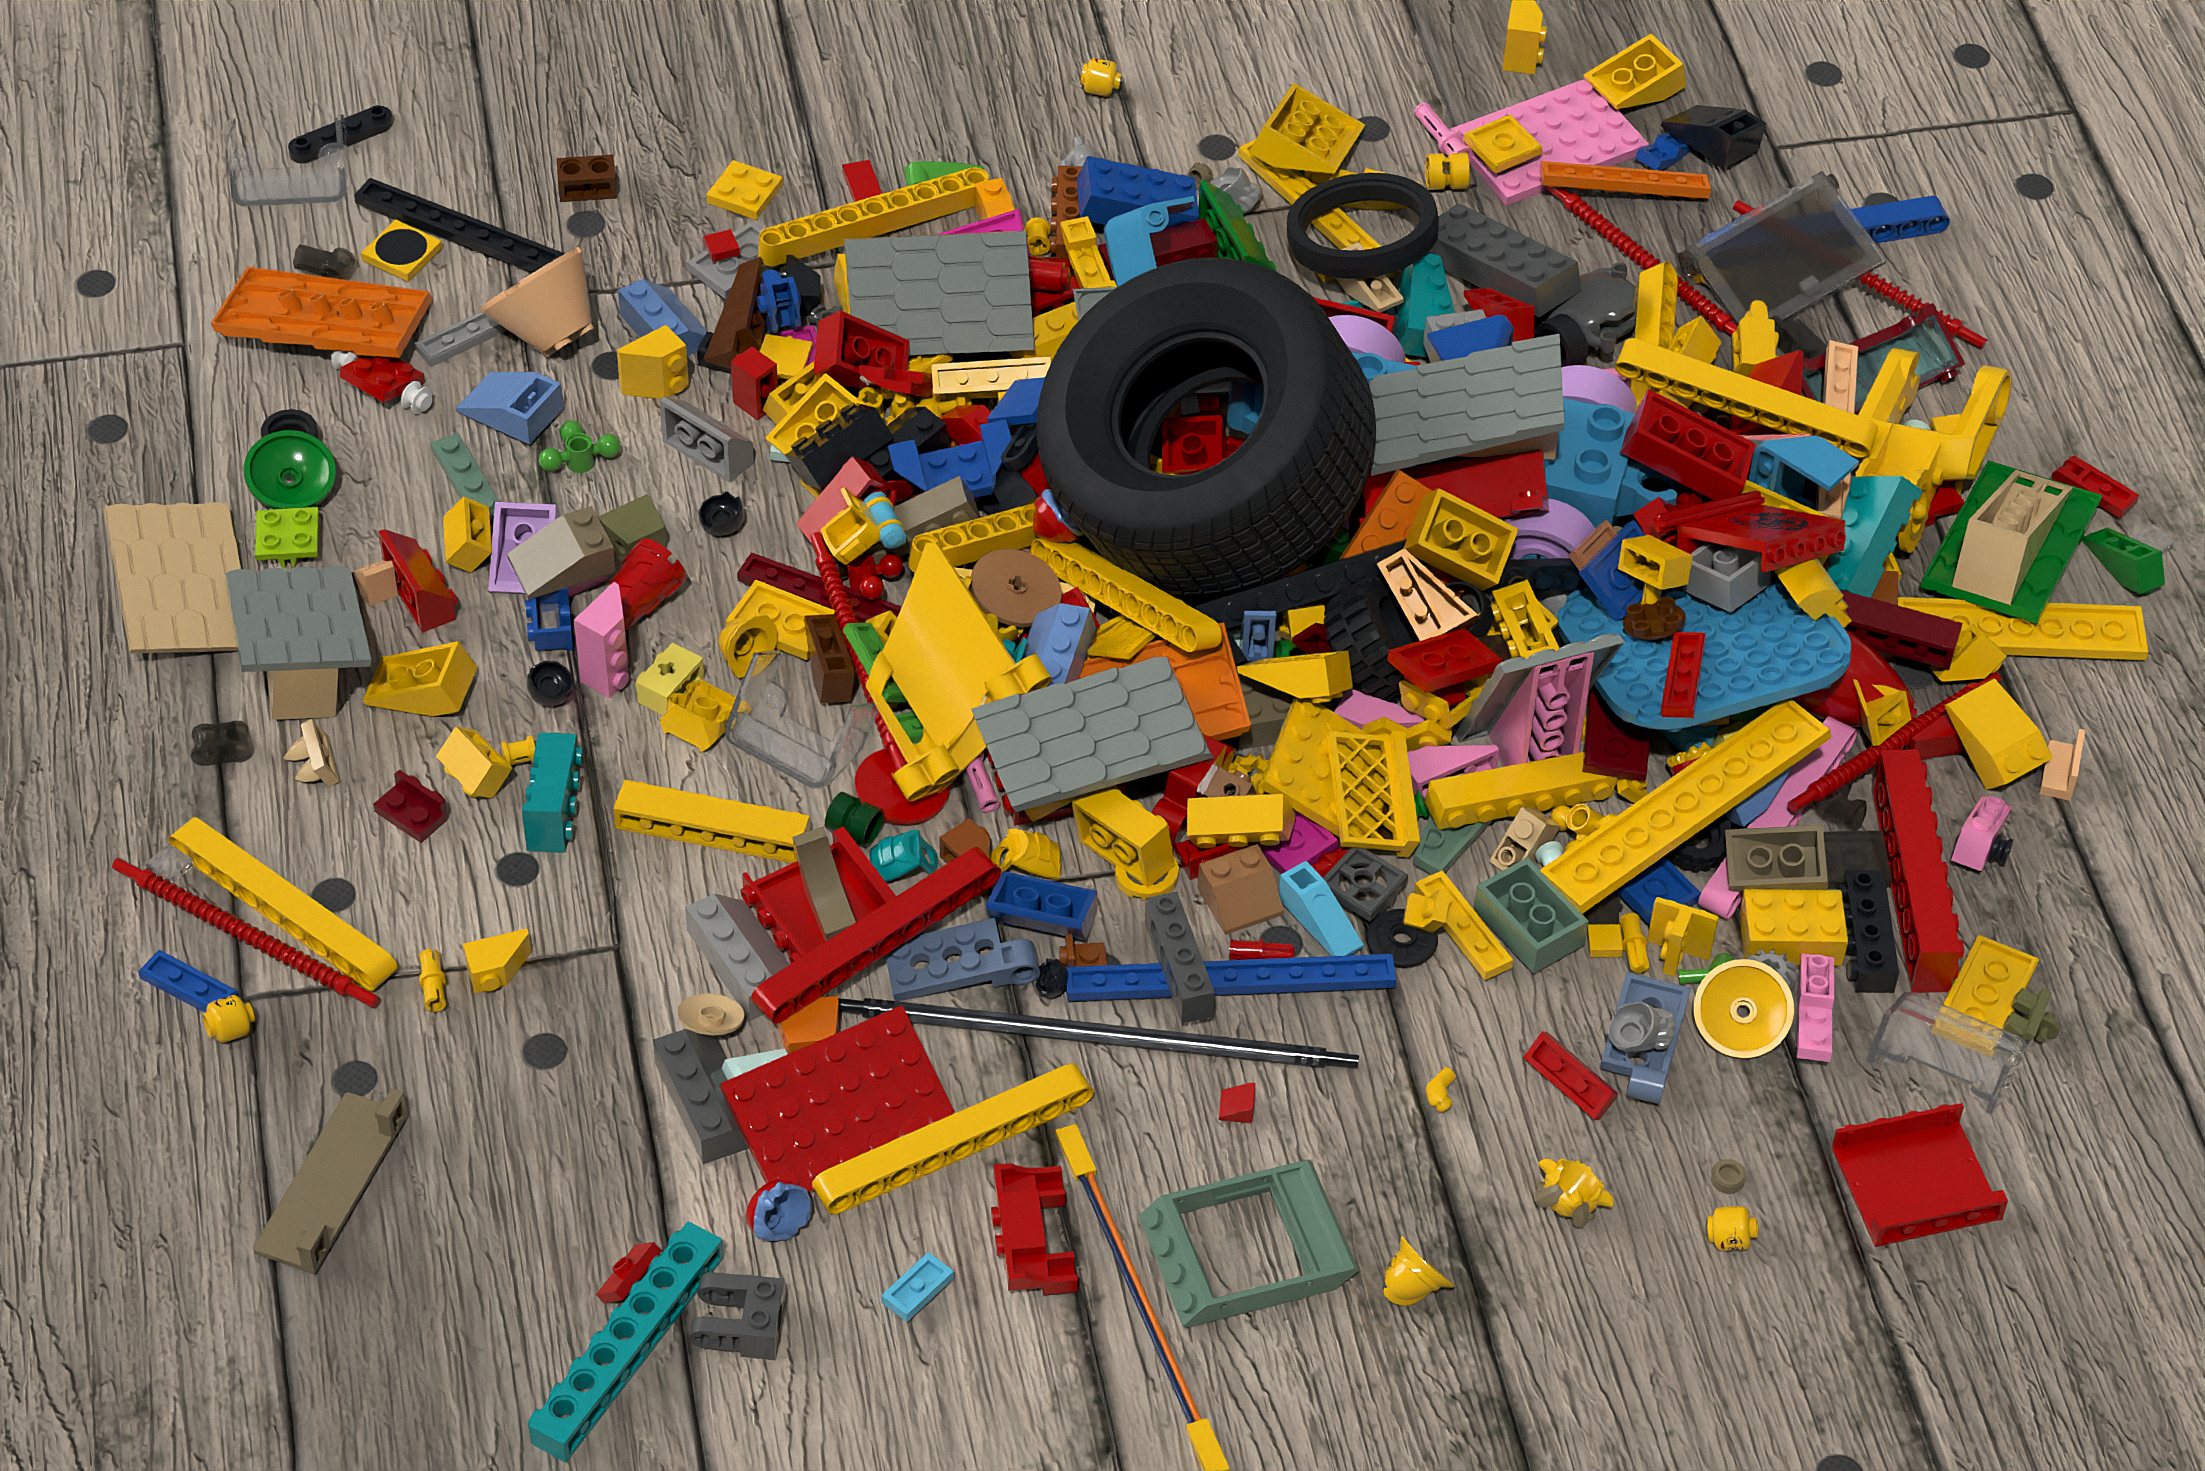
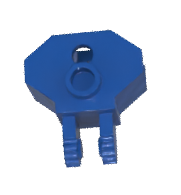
M772 269L765 270L762 274L763 283L760 284L761 296L757 297V304L760 313L765 315L770 335H776L778 327L791 325L793 331L799 330L801 326V297L793 277L781 278L778 271Z

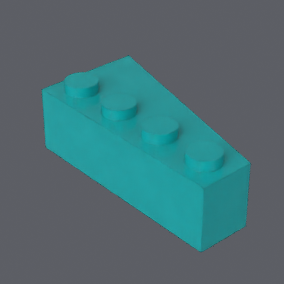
M1427 253L1420 260L1406 267L1401 275L1400 294L1403 296L1404 302L1400 304L1397 317L1400 318L1396 330L1397 340L1401 344L1404 354L1429 358L1423 345L1426 317L1455 313L1441 256Z
M1852 477L1841 518L1845 520L1846 540L1844 551L1831 554L1827 573L1840 591L1843 590L1871 598L1885 570L1882 564L1886 556L1893 553L1898 543L1895 541L1901 525L1906 526L1911 516L1908 511L1913 501H1918L1923 492L1905 477Z
M538 733L533 756L534 767H531L530 786H527L525 793L527 801L522 807L527 851L565 853L567 840L573 839V821H570V815H576L577 797L573 796L574 790H579L580 771H577V766H582L584 759L583 747H578L577 734Z

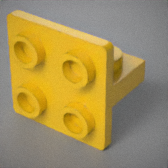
M1656 897L1647 940L1663 946L1660 959L1665 960L1664 974L1676 976L1684 953L1705 960L1710 959L1719 920L1717 915L1679 904L1673 900Z

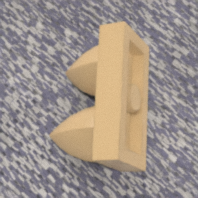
M312 719L302 723L303 736L292 744L283 757L284 760L290 761L310 758L302 765L295 779L301 782H314L321 779L328 787L338 783L340 780L327 734Z

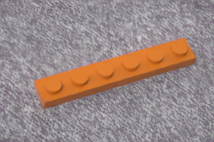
M1541 161L1539 169L1542 185H1547L1551 188L1572 187L1578 190L1597 189L1609 193L1621 191L1631 192L1635 195L1646 193L1658 194L1662 197L1682 196L1694 200L1699 198L1709 199L1711 192L1707 174Z

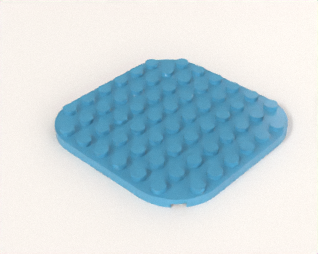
M1774 570L1771 571L1772 584L1733 612L1726 611L1683 591V586L1663 589L1661 598H1674L1676 605L1683 609L1686 614V622L1678 632L1706 633V646L1694 718L1662 717L1661 705L1673 635L1654 640L1638 639L1629 635L1623 627L1625 616L1615 622L1590 587L1572 592L1567 597V603L1558 610L1559 634L1566 645L1578 641L1588 643L1597 636L1609 633L1621 635L1624 644L1594 685L1613 712L1621 717L1623 721L1646 728L1677 732L1682 728L1708 723L1715 719L1736 715L1743 711L1767 706L1788 698H1795L1819 689H1826L1846 672L1851 662V641L1835 617H1829L1826 613L1816 621L1797 605Z

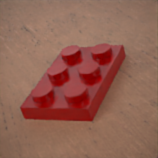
M1462 628L1391 649L1388 652L1387 661L1419 689L1427 693L1493 673L1496 666L1502 662V659L1468 630Z

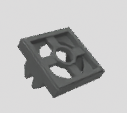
M1351 847L1323 879L1340 904L1371 921L1376 915L1386 912L1387 908L1390 910L1393 908L1397 892L1408 882V874L1364 848ZM1355 866H1368L1367 868H1352ZM1378 872L1385 876L1387 888L1376 882V874ZM1365 874L1372 879V882L1368 885H1360L1355 882L1354 878L1357 875ZM1348 877L1351 886L1346 891H1343L1340 888V881L1345 882ZM1371 891L1379 896L1369 901H1360L1355 898L1359 892Z

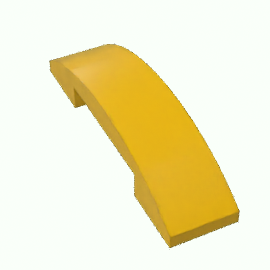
M1089 217L1060 222L1069 260L1080 288L1117 287L1115 280H1110L1096 246L1097 237Z

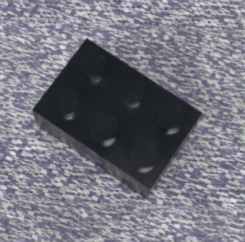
M860 403L848 404L840 410L839 413L841 415L832 422L831 420L824 421L815 428V434L808 439L802 437L791 445L792 450L786 453V456L804 484L818 489L824 488L842 469V466L852 456L863 460L894 438L875 407Z

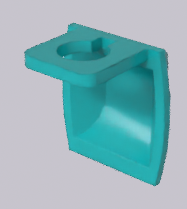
M910 830L896 836L891 835L880 840L879 844L870 848V862L885 882L896 879L918 866L924 868L929 874L938 870L937 852L920 836L919 830ZM922 849H924L927 852L930 859V864L927 861L925 855L921 852Z

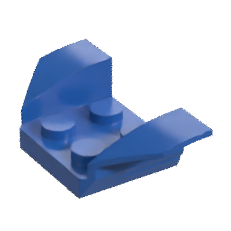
M1004 419L979 425L981 441L918 455L915 440L888 445L894 471L924 492L961 476L973 492L974 498L993 494L996 474L1003 463L1001 455L1011 441L1007 421Z

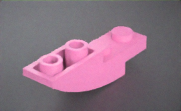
M1801 953L1795 1032L1797 1058L1830 1062L1834 957Z

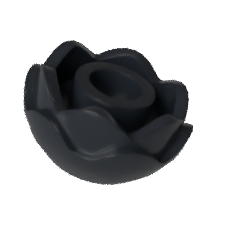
M1046 958V962L1039 966L1040 978L1036 981L1035 987L1042 997L1053 998L1064 991L1068 980V970L1059 959Z

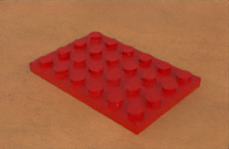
M903 1005L724 1081L719 1086L765 1183L767 1184L774 1180L791 1181L795 1185L805 1188L808 1194L814 1192L812 1182L823 1171L955 1114Z

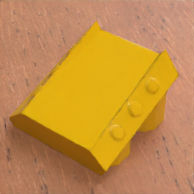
M699 679L686 685L685 694L674 693L669 696L666 713L659 719L664 734L669 732L698 747L700 753L711 747L748 708V704Z

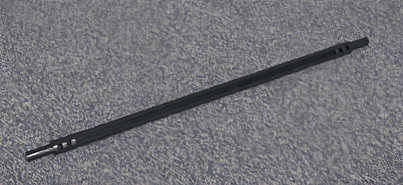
M838 998L840 1012L862 1014L864 1018H873L903 1005L911 1023L1324 1068V1065L1358 1068L1359 1055L1328 1052L1323 1047L864 998V1001Z

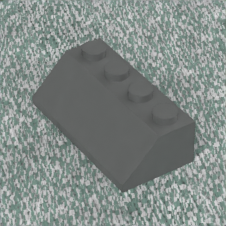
M686 1029L653 1039L655 1064L702 1164L749 1149L719 1087L722 1082L728 1079L722 1070L724 1060L727 1057L718 1039Z

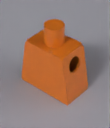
M838 996L820 997L785 1021L776 1024L787 1054L838 1033Z

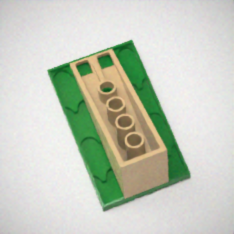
M1988 460L1926 570L1920 587L1931 591L1936 590L1937 593L1960 600L1964 599L1966 602L1991 610L1993 608L1995 611L2020 619L2024 618L2026 621L2038 624L2052 599L2054 591L2064 576L2067 566L2082 542L2085 532L2095 517L2103 495Z

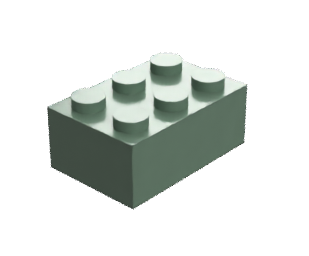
M1528 857L1476 886L1474 911L1533 974L1585 945L1589 921L1540 872V869Z

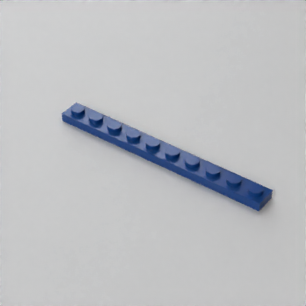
M1393 954L1203 961L1215 995L1395 988L1396 985ZM1160 963L1066 967L1068 970L1066 984L1067 1001L1172 997Z

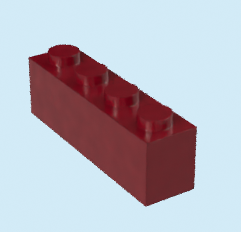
M1205 218L1168 227L1159 233L1150 234L1157 268L1188 259L1217 258L1218 240ZM1106 243L1098 245V251L1112 281L1114 278Z
M1841 590V593L1844 595L1842 599L1848 605L1845 611L1852 620L1844 627L1846 630L1855 634L1875 650L1950 670L1963 623Z

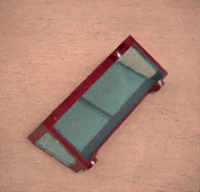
M1934 303L1920 308V313L1916 316L1904 317L1897 324L1849 343V345L1858 346L1855 415L1859 414L1888 353L1894 347L1920 352L1918 365L1914 371L1921 377L1918 389L1939 380L1944 384L1958 376L1957 371L1965 365V362ZM1826 353L1811 360L1809 358L1803 360L1801 396L1823 403Z

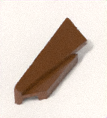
M761 256L740 265L704 356L706 362L731 369V361L738 354L743 353L752 346L757 350L761 348L766 326L765 315L760 313L757 304V297L761 296L760 284L763 283L760 275L764 262Z

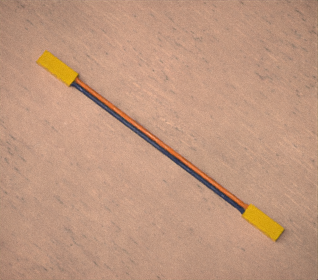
M1073 1124L1056 1129L1055 1136L1075 1181L1080 1180L1084 1186L1188 1421L1185 1430L1203 1471H1230L1208 1418L1202 1419L1096 1183L1094 1178L1096 1176V1167L1077 1125Z

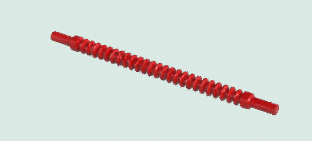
M1546 185V189L1560 199L1568 211L1573 212L1575 216H1579V219L1584 220L1585 224L1590 225L1591 229H1596V233L1601 234L1602 238H1607V241L1609 243L1612 242V245L1618 247L1619 251H1624V255L1629 256L1632 261L1635 260V264L1640 265L1641 269H1649L1660 264L1659 259H1654L1653 254H1649L1646 249L1643 250V247L1637 245L1636 241H1632L1631 237L1626 236L1625 232H1620V228L1615 227L1613 223H1609L1607 218L1604 219L1602 214H1598L1597 210H1593L1592 206L1587 205L1586 201H1582L1581 197L1577 194H1570L1563 187L1551 188ZM1678 277L1677 296H1680L1682 301H1686L1687 305H1692L1693 310H1698V314L1703 315L1704 319H1709V322L1715 324L1718 330L1721 332L1726 331L1732 336L1738 327L1733 322V318L1728 313H1723L1722 309H1717V305L1712 304L1709 299L1706 300L1705 295H1700L1698 290L1694 291V287L1689 286L1688 282L1683 281L1682 277Z
M1740 200L1735 202L1732 209L1756 222V226L1761 230L1768 229L1769 234L1776 233V238L1783 237V242L1790 241V246L1797 245V250L1804 249V254L1810 252L1811 258L1817 256L1819 262L1824 260L1825 265L1831 264L1833 270L1840 269V274L1847 273V278L1854 277V282L1861 281V286L1867 284L1868 290L1874 288L1876 294L1881 292L1882 297L1888 296L1890 302L1897 301V306L1904 305V310L1911 309V314L1915 312L1919 314L1920 308L1929 305L1928 302L1923 304L1921 298L1916 300L1914 294L1907 295V290L1900 291V286L1893 287V282L1886 283V278L1879 279L1878 274L1873 276L1871 270L1866 272L1864 266L1857 267V262L1850 263V258L1843 259V254L1836 255V250L1829 251V246L1822 247L1821 242L1816 244L1814 238L1809 240L1807 234L1802 236L1800 230L1793 231V226L1786 227V222L1779 223V218L1774 220L1772 214L1766 211L1762 213ZM1943 310L1938 312L1952 337L1957 335L1976 347L1983 349L1988 339L1963 326L1961 320L1957 318L1950 319V314L1944 316ZM1935 317L1930 320L1933 322V326L1939 325Z
M814 532L810 535V540L817 556L815 561L817 569L820 571L819 574L822 577V582L825 584L824 588L827 590L828 597H830L829 601L832 604V609L835 610L834 614L837 617L839 628L842 630V635L847 644L849 655L852 657L854 668L857 670L859 682L862 684L863 691H865L864 695L867 698V703L870 705L869 709L872 711V716L875 718L874 722L877 725L878 732H880L884 749L890 752L895 769L898 771L907 762L866 688L869 675L843 632L844 627L848 623H858V621L855 619V614L845 592L843 581L840 579L837 566H835L834 557L828 553L821 533Z
M1994 672L1978 683H1969L1963 689L1954 693L1953 696H1949L1935 707L1925 711L1924 714H1920L1917 718L1909 721L1879 746L1872 745L1868 747L1865 751L1855 755L1854 758H1850L1848 762H1844L1830 773L1825 774L1824 777H1820L1809 784L1805 792L1788 802V808L1795 813L1813 801L1823 800L1827 795H1831L1833 791H1837L1840 787H1843L1857 776H1861L1862 773L1877 765L1881 750H1902L1905 746H1908L1913 736L1947 712L1944 705L1992 679H1996L1998 683H2001V676Z
M121 858L114 860L112 868L136 881L137 886L141 889L149 890L151 894H156L158 898L164 897L166 902L171 901L173 906L178 905L181 910L186 909L188 914L193 913L194 917H201L203 922L208 921L209 925H215L217 929H223L224 933H230L232 937H238L239 941H245L246 945H252L254 949H260L261 953H267L269 957L275 956L276 961H282L284 965L290 964L291 969H297L299 973L305 972L306 977H312L315 982L320 981L321 985H327L330 990L335 989V992L343 997L349 995L371 1008H376L379 1004L380 997L355 984L352 977L342 975L340 971L334 972L333 967L327 968L325 963L319 964V961L312 959L310 955L304 956V953L297 951L295 947L289 948L288 943H282L280 939L274 940L273 935H267L265 931L259 932L258 927L252 928L250 923L244 924L243 919L237 920L235 915H230L228 911L222 912L220 907L215 908L213 903L208 904L205 899L200 900L198 895L193 896L192 892H185L183 887L178 888L177 884H171L167 879L163 880L162 876H156V873L149 869L142 870Z

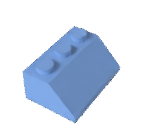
M641 279L618 290L620 316L640 338L667 325L686 344L687 356L697 352V348L707 330L670 288Z
M1059 603L1035 615L1021 660L1036 652L1053 678L1048 686L1057 683L1066 684L1079 679L1088 653L1087 649L1090 647L1096 629L1091 609Z

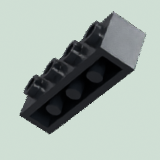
M1845 870L1843 882L1837 884V890L1842 892L1848 937L1846 953H1850V960H1848L1847 965L1848 979L1853 980L1855 993H1894L1899 976V968L1884 870Z

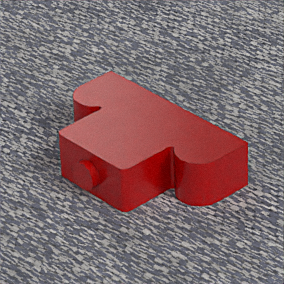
M1204 733V738L1214 758L1171 769L1164 796L1156 803L1151 812L1155 816H1161L1168 823L1171 845L1173 847L1172 852L1175 849V844L1179 843L1187 832L1188 799L1206 798L1204 793L1218 768L1221 767L1228 771L1230 763L1233 762L1235 748L1222 741H1217Z

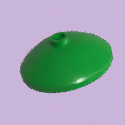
M294 430L273 432L262 437L250 448L244 462V479L248 490L255 499L271 509L314 507L328 496L333 488L336 477L335 461L327 446L310 434ZM291 479L294 483H286L285 480Z

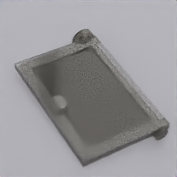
M1823 170L1690 245L1677 255L1684 273L1690 279L1701 275L1737 326L1747 311H1750L1751 303L1755 300H1760L1767 305L1768 319L1774 320L1775 327L1886 264L1887 259L1838 193L1839 183L1833 174L1826 176Z

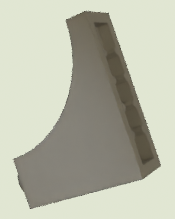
M822 826L793 836L792 839L805 895L826 942L856 921L840 881L827 834Z

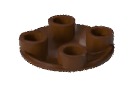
M1662 597L1653 604L1646 603L1642 605L1640 603H1633L1627 606L1623 627L1629 635L1638 639H1661L1678 632L1686 622V614L1683 609L1676 605L1674 598Z

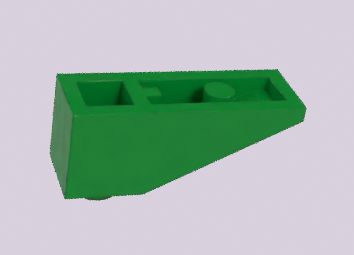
M2108 527L2084 536L2083 543L2122 586L2135 591L2137 594H2148L2154 588L2165 585L2161 550Z

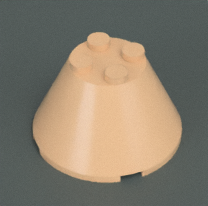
M580 246L575 250L572 249L519 281L518 285H514L480 306L479 309L483 314L544 353L546 357L550 356L594 328L592 325L583 251Z

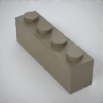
M958 476L893 507L899 521H901L905 528L906 542L897 548L889 549L884 547L882 542L879 541L864 553L872 555L874 563L879 564L880 559L886 554H896L901 557L910 553L912 541L919 534L980 518L973 492L961 476Z

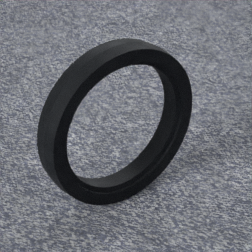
M1388 173L1350 174L1325 181L1302 194L1293 203L1287 215V238L1295 259L1311 271L1345 279L1382 276L1412 265L1431 250L1437 240L1439 229V216L1432 194L1414 180ZM1358 201L1394 202L1410 208L1420 218L1415 229L1402 239L1385 246L1366 250L1328 248L1317 244L1306 234L1309 224L1320 214L1334 207Z

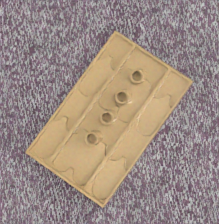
M209 502L205 504L176 503L171 505L157 503L105 505L104 516L129 653L238 651L225 573L241 569L228 504Z

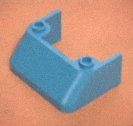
M1194 196L1148 204L1113 217L1104 227V238L1113 278L1117 287L1140 274L1157 268L1150 234L1159 233L1164 230L1169 222L1170 214L1186 212L1195 202Z
M1819 436L1765 440L1754 450L1749 481L1815 510L1816 505L1802 497L1806 477L1830 491L1859 465V460Z

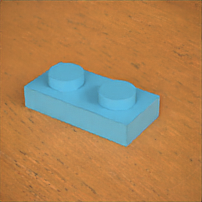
M927 1252L881 1295V1303L908 1322L954 1279V1271Z

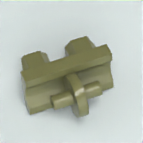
M2021 988L2014 996L2011 1007L2024 1013L2025 1016L2022 1017L2012 1011L2004 1021L2001 1030L2015 1038L2012 1048L2022 1052L2027 1040H2032L2035 1035H2037L2036 1040L2042 1043L2046 1039H2054L2058 1036L2060 1024L2054 1019L2055 1015L2052 1012H2046L2043 1015L2052 992L2042 988L2036 995Z

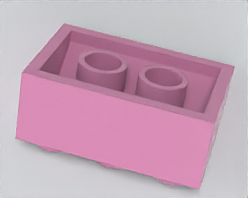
M615 582L574 619L580 682L608 698H611L618 690L623 689L629 680L624 617L619 584Z

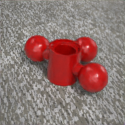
M863 553L847 564L850 588L860 591L861 595L868 600H876L884 592V584L876 575L882 574L887 578L897 577L902 572L903 562L896 554H886L880 559L879 564H875L872 555Z

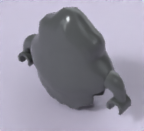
M1615 263L1611 268L1596 269L1590 273L1580 275V292L1540 317H1542L1543 321H1546L1558 314H1567L1581 327L1588 346L1600 347L1602 352L1612 353L1615 350L1616 338L1634 330L1637 313V286L1626 280L1627 266L1625 263Z

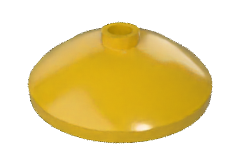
M1732 960L1717 966L1702 980L1694 999V1018L1701 1036L1712 1048L1733 1058H1755L1775 1049L1788 1034L1794 1016L1793 997L1785 980L1773 968L1755 960ZM1742 1006L1747 1007L1750 1011V1014L1745 1018L1737 1014L1738 1008Z

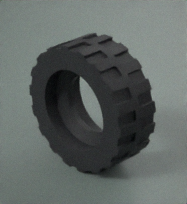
M1724 813L1704 828L1711 837L1710 844L1707 847L1696 848L1683 842L1666 854L1665 857H1668L1673 865H1677L1685 871L1690 870L1698 873L1699 871L1707 872L1711 868H1716L1726 855L1725 830L1731 829L1730 820L1725 817Z

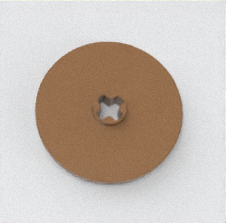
M1000 549L987 553L978 560L971 573L970 589L979 607L987 614L992 613L996 615L999 622L1007 625L1030 627L1037 613L1053 607L1061 601V585L1054 571L1040 558L1021 550Z

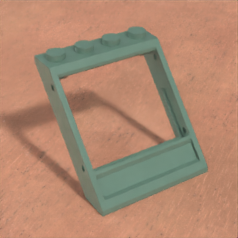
M1303 1160L1161 1195L1138 1215L1183 1327L1188 1328L1334 1291L1359 1271L1318 1174L1310 1160ZM1270 1192L1305 1275L1215 1298L1181 1213Z

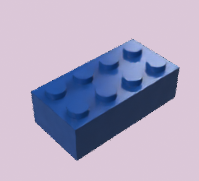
M1087 156L1076 180L1080 218L1088 216L1090 222L1106 225L1113 217L1148 204L1194 196L1195 202L1186 212L1170 214L1169 222L1165 228L1199 219L1194 177Z

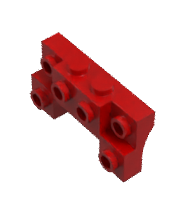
M1012 1163L993 1164L997 1207H991L993 1228L999 1227L1000 1235L995 1236L996 1256H1003L1008 1291L1042 1288L1043 1295L1077 1292L1078 1279L1074 1269V1252L1046 1254L1041 1208L1065 1206L1062 1167L1031 1168Z

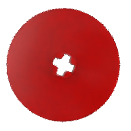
M885 749L876 751L866 757L856 771L854 788L857 798L860 799L861 804L868 802L883 809L884 821L901 825L922 823L936 816L947 803L950 786L942 793L938 794L936 792L915 801H907L891 773L894 774L896 772L890 752Z

